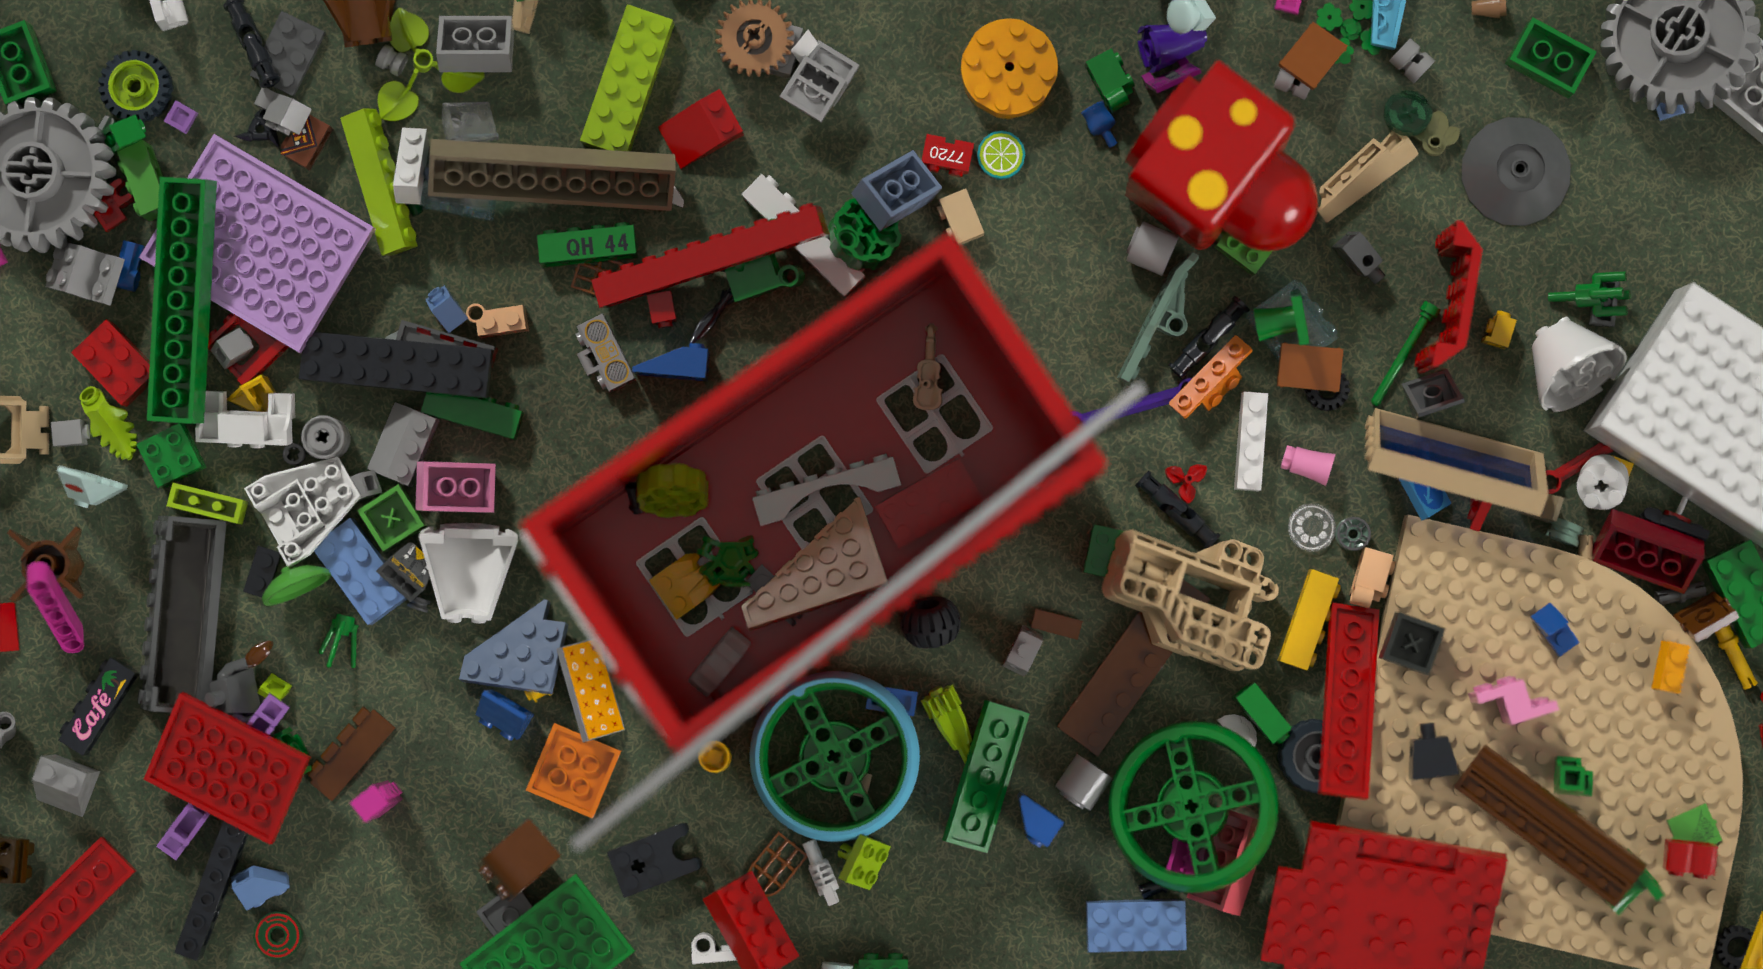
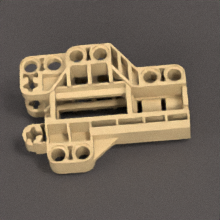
M1133 529L1121 533L1114 545L1116 548L1110 558L1107 568L1109 571L1105 575L1102 592L1107 599L1143 613L1153 645L1182 656H1192L1234 672L1241 671L1244 668L1257 669L1262 666L1271 633L1267 626L1247 618L1252 609V601L1264 602L1273 600L1277 597L1279 588L1277 584L1271 581L1272 579L1260 575L1264 563V556L1261 550L1237 540H1227L1197 553H1192ZM1226 546L1230 549L1229 557L1225 552ZM1247 555L1251 557L1250 565L1247 562ZM1184 574L1230 591L1225 610L1180 594L1179 590ZM1259 631V634L1262 635V639H1257V636L1254 634V632ZM1167 633L1170 636L1171 642L1167 639ZM1251 652L1255 653L1257 658L1254 665L1248 663Z

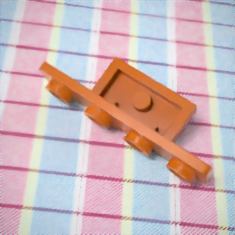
M1235 335L1169 402V405L1183 418H1187L1200 404L1209 412L1222 401L1223 396L1229 390L1234 389L1238 385L1242 376L1237 367L1252 352L1251 347Z

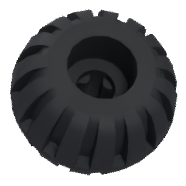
M932 596L917 599L904 609L901 616V630L904 637L911 645L918 648H937L949 644L957 637L960 630L961 617L954 603L945 597Z

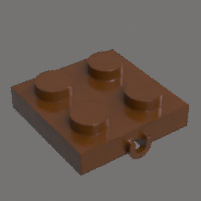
M1714 591L1672 615L1680 623L1684 633L1687 632L1696 642L1707 639L1714 632L1729 626L1739 618L1726 597L1722 599Z

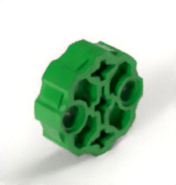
M853 198L843 204L839 212L834 215L829 223L830 250L836 258L843 260L847 267L858 271L868 268L876 270L884 266L900 244L902 235L898 229L899 221L880 231L867 213L865 216L864 209ZM841 241H845L848 246L843 245Z

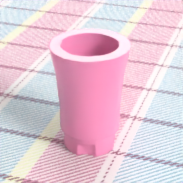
M1287 445L1280 468L1290 470L1289 472L1304 476L1326 486L1335 454Z

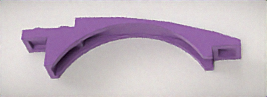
M269 693L247 724L270 735L290 707ZM188 803L156 847L174 860H177L210 814Z

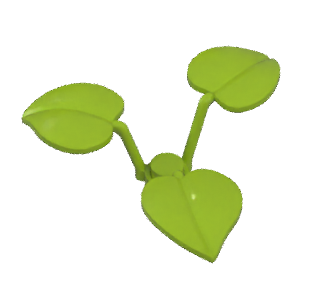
M399 7L390 22L393 40L390 43L394 49L402 53L412 48V51L415 52L413 58L415 69L406 88L398 81L387 82L381 87L378 93L379 115L385 121H400L411 116L417 109L419 101L418 96L414 92L409 91L419 72H428L432 67L439 70L438 63L433 61L431 52L416 48L424 45L428 39L429 29L427 24L419 16ZM443 72L441 81L449 91L464 93L482 81L485 74L484 72Z

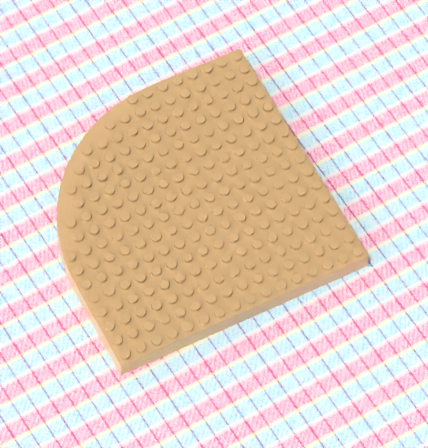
M1405 515L1394 559L1396 564L1390 577L1389 589L1378 631L1369 799L1359 800L1341 797L1335 825L1505 853L1508 862L1499 905L1496 906L1491 935L1639 969H1710L1738 840L1742 814L1743 773L1740 747L1732 713L1721 685L1704 654L1688 633H1684L1680 623L1660 603L1639 586L1607 567L1582 556L1552 547L1482 531L1477 532L1469 528L1425 519L1422 521L1420 517ZM1550 602L1569 621L1567 625L1580 642L1560 657L1557 656L1530 618L1531 615ZM1394 612H1401L1446 628L1429 675L1421 674L1379 658ZM1661 641L1685 644L1691 648L1688 650L1690 654L1687 655L1689 657L1686 660L1688 663L1685 664L1687 668L1684 669L1686 673L1683 674L1685 678L1682 679L1684 682L1681 684L1683 687L1680 689L1682 692L1679 694L1651 689ZM1515 676L1516 679H1524L1530 700L1542 696L1543 698L1548 697L1549 700L1557 701L1559 710L1513 725L1504 724L1495 699L1480 704L1471 703L1468 693L1473 692V687L1477 685L1492 683L1493 686L1497 684V679ZM1434 722L1436 736L1445 735L1449 738L1459 775L1410 780V740L1421 738L1420 724ZM1484 745L1489 746L1552 794L1554 793L1555 757L1581 758L1582 767H1585V770L1593 771L1592 796L1553 795L1626 849L1629 848L1633 854L1647 863L1646 869L1661 885L1665 896L1657 901L1646 889L1619 916L1602 897L1453 786ZM1706 803L1712 818L1717 821L1715 825L1722 838V841L1716 843L1718 853L1715 876L1708 875V879L1694 878L1693 873H1683L1682 877L1668 875V871L1662 868L1665 839H1672L1673 835L1666 820Z

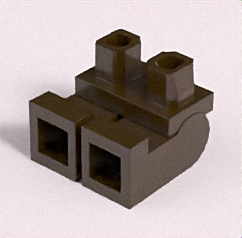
M0 834V883H26V879L32 877V867L27 865L28 855L34 853L35 844L29 842L30 839L8 837Z

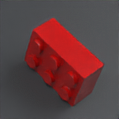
M106 319L71 352L122 406H129L149 387L150 360L110 320Z

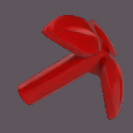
M1201 464L1193 465L1189 468L1187 475H1184L1183 470L1178 466L1167 467L1165 469L1167 479L1172 483L1182 482L1183 484L1178 490L1179 496L1185 503H1191L1195 498L1196 490L1190 483L1200 482L1206 475L1207 466Z

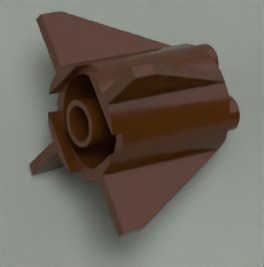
M323 0L342 31L345 47L377 43V38L378 43L393 41L390 22L395 0Z
M76 526L62 542L51 540L33 542L14 530L7 532L10 537L25 549L21 556V572L26 581L10 598L12 602H17L30 594L27 589V567L34 562L47 564L62 589L67 588L78 599H82L85 596L78 580L84 568L81 554L77 550L82 529Z

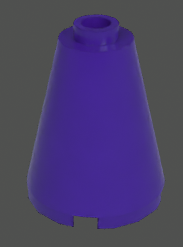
M1169 25L1141 26L1138 30V34H1142V40L1138 41L1139 53L1144 66L1151 67L1150 73L1159 72L1203 48L1207 41L1205 30L1193 31L1191 29L1185 34H1179L1174 32Z

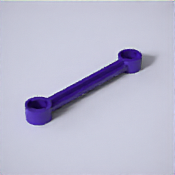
M1192 378L1183 380L1178 387L1139 397L1112 420L1169 404L1180 392L1182 385L1189 382ZM1106 407L1082 414L1077 411L1073 412L1082 421V426H1084Z

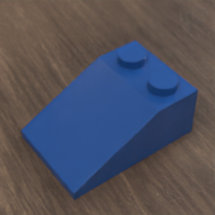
M689 343V347H681L633 366L632 372L640 376L708 382L710 352L708 349H705L704 344Z
M491 689L484 690L475 715L480 717L479 722L488 728H492V726L497 727L501 730L500 735L512 741L513 738L517 740L521 738L534 713Z

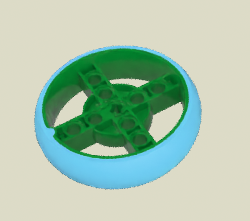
M825 671L804 676L794 684L790 683L787 685L784 691L773 697L766 705L757 720L751 739V774L756 790L764 805L774 817L789 829L800 835L820 841L842 842L854 840L860 834L867 836L885 826L901 811L908 801L919 771L920 749L914 724L904 706L881 684L851 672ZM835 689L855 692L872 700L886 713L887 717L862 730L846 721L829 720L815 692ZM794 704L808 730L799 747V763L771 777L768 764L771 735L783 713ZM809 706H814L818 709L819 715L815 720H810L806 716V709ZM874 727H881L884 730L885 734L882 740L877 741L872 738L871 731ZM820 728H826L830 732V737L825 742L817 738V731ZM898 736L901 747L899 775L889 796L875 809L861 782L870 766V750ZM853 738H858L862 741L863 748L861 751L854 752L851 750L849 745ZM831 750L841 753L838 763L835 760H829L828 756L831 755ZM809 761H816L819 764L820 769L817 774H810L807 771L806 767ZM843 771L850 772L853 777L852 782L848 785L840 782L839 775ZM788 772H793L797 775L798 782L796 785L791 786L786 783L785 776ZM808 782L825 792H840L854 820L844 823L816 821L794 810L782 796ZM853 793H860L863 796L864 803L861 806H854L851 803L850 799Z

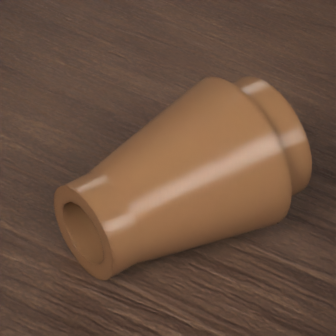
M1506 0L1472 1V15L1500 19V16H1506Z

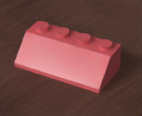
M1232 810L1229 811L1226 824L1213 837L1220 868L1230 864L1245 850L1254 835L1258 819ZM1256 866L1243 878L1231 885L1210 892L1188 893L1186 898L1217 910L1240 916Z

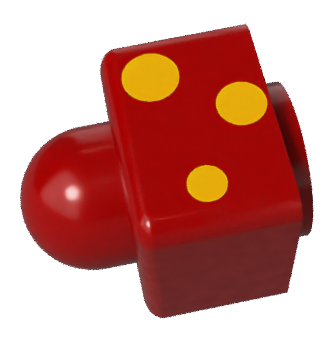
M1220 60L1214 64L1201 82L1189 75L1176 88L1147 125L1125 159V163L1133 168L1128 177L1125 196L1197 250H1204L1210 247L1223 230L1241 244L1255 250L1277 251L1287 248L1298 242L1308 232L1314 222L1318 207L1317 190L1312 177L1300 163L1284 152L1295 126L1293 115Z

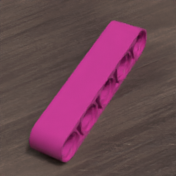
M43 562L30 564L27 567L28 592L61 648L67 653L80 652L84 648V634L81 621L50 567Z

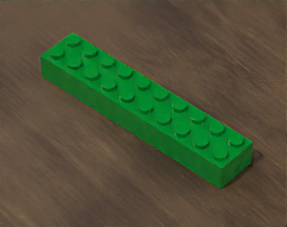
M160 177L147 421L204 424L217 181Z

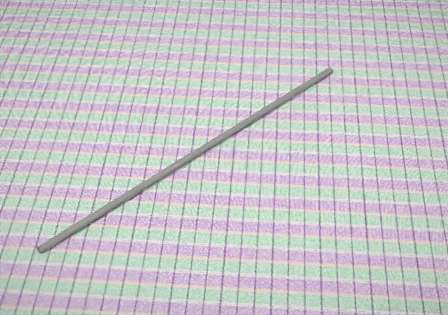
M1137 382L581 832L571 841L575 849L579 852L1147 392L1142 384Z

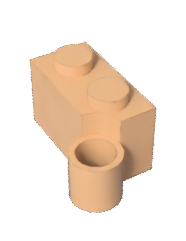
M474 303L466 310L468 319L476 324L477 333L480 338L529 331L526 308L523 305L486 310L482 305ZM474 308H481L483 311L482 317L478 320L471 318V312Z
M1367 547L1362 548L1350 590L1351 604L1369 609L1372 601L1379 602L1380 598H1386L1389 589L1386 581L1388 575L1393 574L1396 564L1395 561H1392L1394 555Z

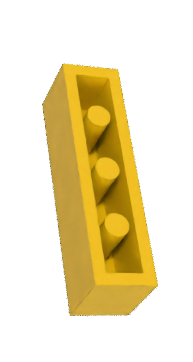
M1309 569L1277 661L1308 671L1309 667L1314 666L1317 654L1314 653L1316 645L1322 643L1325 634L1322 627L1325 621H1329L1330 604L1333 598L1336 599L1341 588V585L1338 584L1339 578Z

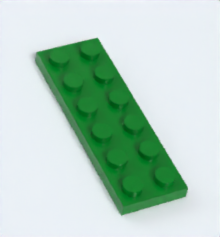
M987 700L984 701L942 838L943 841L988 853L1030 713Z

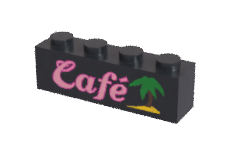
M112 657L109 660L106 659L101 664L98 670L100 675L96 681L92 680L85 690L88 694L83 701L80 700L75 705L72 711L74 716L71 721H66L59 731L61 736L58 741L82 756L89 755L140 672L116 657Z

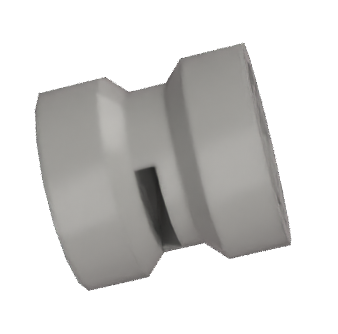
M384 45L376 59L375 65L381 69H389L391 74L398 77L407 63L408 55L402 52L397 53L392 47Z

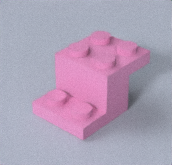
M1515 676L1497 679V684L1493 686L1492 683L1477 685L1473 687V692L1468 693L1471 703L1480 704L1495 699L1504 724L1513 725L1559 710L1557 701L1549 700L1548 697L1543 698L1542 696L1530 700L1524 679H1516Z

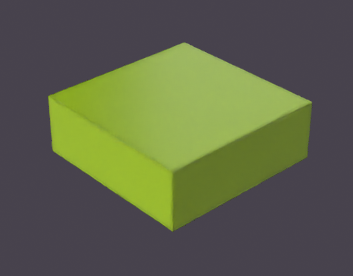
M271 673L257 693L264 698L271 693L282 701L291 690L292 685Z

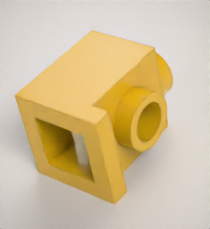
M1497 311L1496 316L1493 319L1490 318L1487 323L1485 332L1489 333L1488 336L1483 337L1481 342L1501 349L1508 348L1517 320L1512 319L1510 313Z

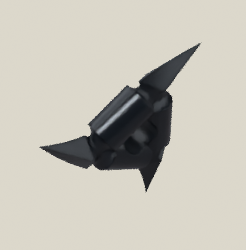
M262 108L254 115L255 118H253L248 127V132L234 136L250 142L252 140L264 141L270 139L280 149L276 131L265 126L266 120L263 117L266 110ZM258 126H264L265 130L263 133H257L256 129Z

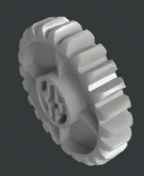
M1616 0V4H1610L1606 8L1607 21L1601 25V37L1604 40L1601 42L1600 47L1601 55L1607 58L1605 69L1609 75H1616L1615 86L1619 90H1625L1630 87V100L1637 102L1644 96L1647 97V109L1652 111L1660 103H1665L1666 114H1674L1677 105H1683L1684 111L1687 114L1694 113L1696 102H1700L1706 109L1712 108L1714 95L1723 100L1730 98L1731 85L1735 87L1743 86L1746 79L1745 72L1752 71L1755 67L1756 58L1754 54L1759 52L1761 44L1760 37L1757 36L1760 32L1761 23L1759 18L1754 16L1755 4L1752 0ZM1698 32H1700L1702 38L1697 36ZM1658 37L1664 40L1662 44L1659 42Z
M28 97L25 101V106L16 101L10 102L7 106L8 114L5 115L0 111V244L8 247L13 245L15 249L21 252H28L33 248L40 253H45L49 250L50 243L59 249H63L67 246L68 235L77 241L83 238L81 227L84 224L90 228H95L98 224L93 216L95 211L106 213L108 205L101 199L102 196H110L114 193L115 188L106 183V179L116 175V168L107 163L114 156V153L110 147L104 144L106 136H104L101 129L94 127V120L87 114L80 113L78 108L70 103L62 105L51 97L46 98L43 103L35 97Z

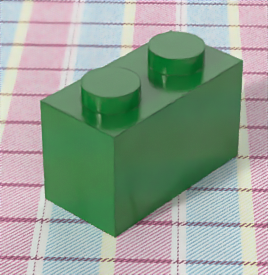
M135 114L108 125L103 130L104 136H106L104 144L110 147L115 154L117 151L143 140L146 137L144 134L146 133L144 123L141 119L138 120Z

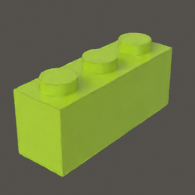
M172 483L167 506L243 525L249 501Z

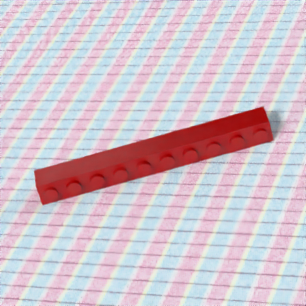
M813 203L805 204L799 207L798 212L792 214L790 211L776 214L777 219L768 221V218L760 219L753 222L754 226L745 228V226H739L731 229V234L723 236V233L709 236V241L701 243L698 240L686 244L687 248L680 251L678 248L664 251L665 256L656 258V255L645 257L642 259L643 263L635 266L632 262L621 265L620 270L613 273L612 270L598 273V278L591 280L599 308H609L828 236L830 234L822 207L813 206Z

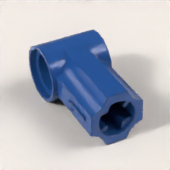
M123 241L119 258L125 259L116 286L117 288L133 292L137 290L140 281L139 268L142 260L139 257L145 246Z

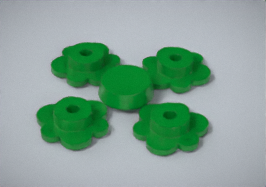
M1352 0L1349 10L1353 12L1354 19H1346L1344 22L1340 17L1341 10L1335 8L1332 3H1326L1323 9L1317 10L1318 18L1316 24L1322 28L1325 27L1327 31H1332L1334 27L1341 26L1340 33L1344 38H1341L1340 41L1348 46L1347 50L1343 52L1335 64L1339 62L1341 64H1348L1350 62V55L1353 54L1354 49L1350 46L1349 40L1357 39L1359 36L1363 42L1361 48L1368 50L1369 54L1376 55L1380 50L1384 49L1371 45V28L1361 33L1362 28L1357 21L1372 17L1373 1Z

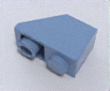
M445 285L442 288L436 287L428 294L426 302L431 312L448 333L468 319Z
M251 866L231 877L232 889L246 910L252 907H259L267 899L282 895L290 888L289 876L286 872Z

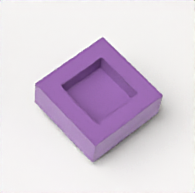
M175 100L164 122L187 134L198 113Z

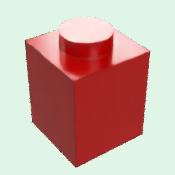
M665 291L647 295L652 324L658 325L659 329L673 326L672 322L677 321L672 292Z

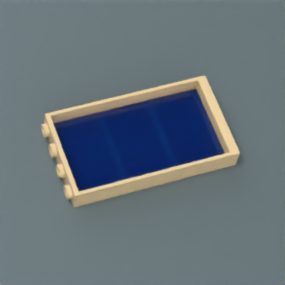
M1377 408L1374 409L1372 416L1368 415L1365 424V450H1367L1365 460H1368V470L1541 516L1548 497L1544 453Z

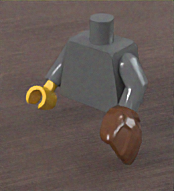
M269 640L258 643L250 649L244 658L227 663L218 673L217 680L210 683L211 692L205 695L206 704L210 707L214 706V708L247 724L261 706L252 667L257 666L268 657L270 649L274 646L273 641Z

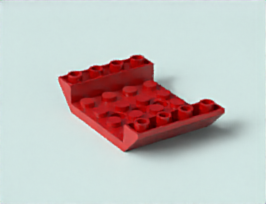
M1460 220L1455 221L1441 231L1440 235L1437 234L1435 249H1438V255L1456 258V261H1452L1450 276H1453L1452 285H1448L1446 291V299L1449 300V305L1442 314V323H1445L1444 332H1440L1438 342L1423 348L1420 353L1416 354L1414 366L1418 367V374H1423L1438 367L1465 348L1467 344L1483 249L1464 222Z

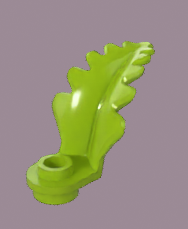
M87 387L80 394V400L85 414L90 419V434L93 437L102 435L101 446L105 447L110 444L109 452L113 454L116 451V458L121 457L122 460H131L136 452L134 447L138 443L132 441L137 438V435L135 433H128L134 428V424L132 422H124L128 412L125 409L109 405L99 388Z

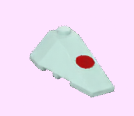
M61 466L57 470L67 497L75 499V505L88 508L89 504L98 505L127 490L128 487L126 484L82 470Z

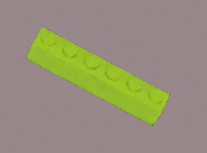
M363 108L341 117L340 119L372 226L376 228L375 236L381 256L396 255L417 247L416 233L409 219V209L404 203H396L393 182L396 167L391 159L388 149L389 143L384 135L381 125L382 119L377 109Z

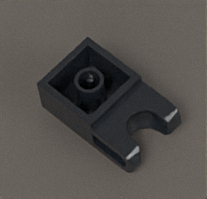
M687 823L677 824L607 852L624 898L699 870L703 866L701 859L698 857L681 859L674 852L673 845L675 841L689 832ZM638 859L640 863H645L642 872L634 869L633 865L636 864L634 860Z

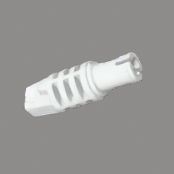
M816 839L803 843L802 845L810 862L808 869L819 896L824 895L828 906L838 903L839 898L836 890L839 889L829 861L823 858Z

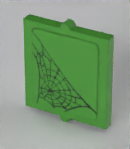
M1706 803L1666 820L1673 835L1672 839L1714 844L1722 841L1715 825L1717 821L1712 818Z

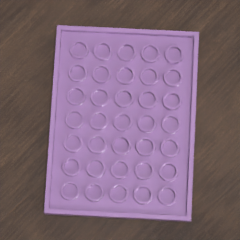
M214 134L188 178L217 181L211 301L290 348L302 353L307 340L313 335L376 228ZM157 229L139 257L154 267Z

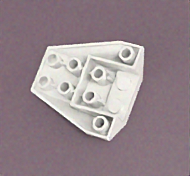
M339 457L265 475L244 488L252 504L262 514L279 544L277 548L289 568L311 555L361 498Z

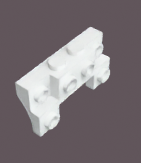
M206 391L204 424H196V442L227 443L228 447H241L242 444H250V448H264L265 445L287 446L292 444L295 394L270 393L268 394V412L227 410L226 391Z

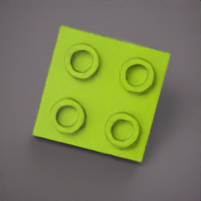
M860 834L853 847L847 843L840 846L847 853L838 850V857L846 860L839 879L870 890L877 881L882 864L888 858L891 846Z

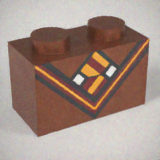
M309 114L300 135L292 133L290 137L287 136L281 145V154L310 171L333 128Z

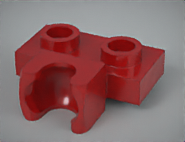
M121 178L109 184L115 188L112 195L102 196L101 200L108 205L106 213L94 212V215L106 232L111 231L127 220L121 209L135 201L130 193L120 196V190L126 185L125 181Z
M1471 498V508L1467 519L1470 520V529L1477 532L1480 531L1492 503Z

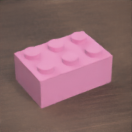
M417 462L416 510L494 512L495 464Z

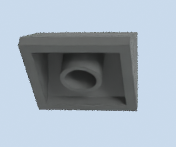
M1448 369L1402 384L1414 419L1465 402Z

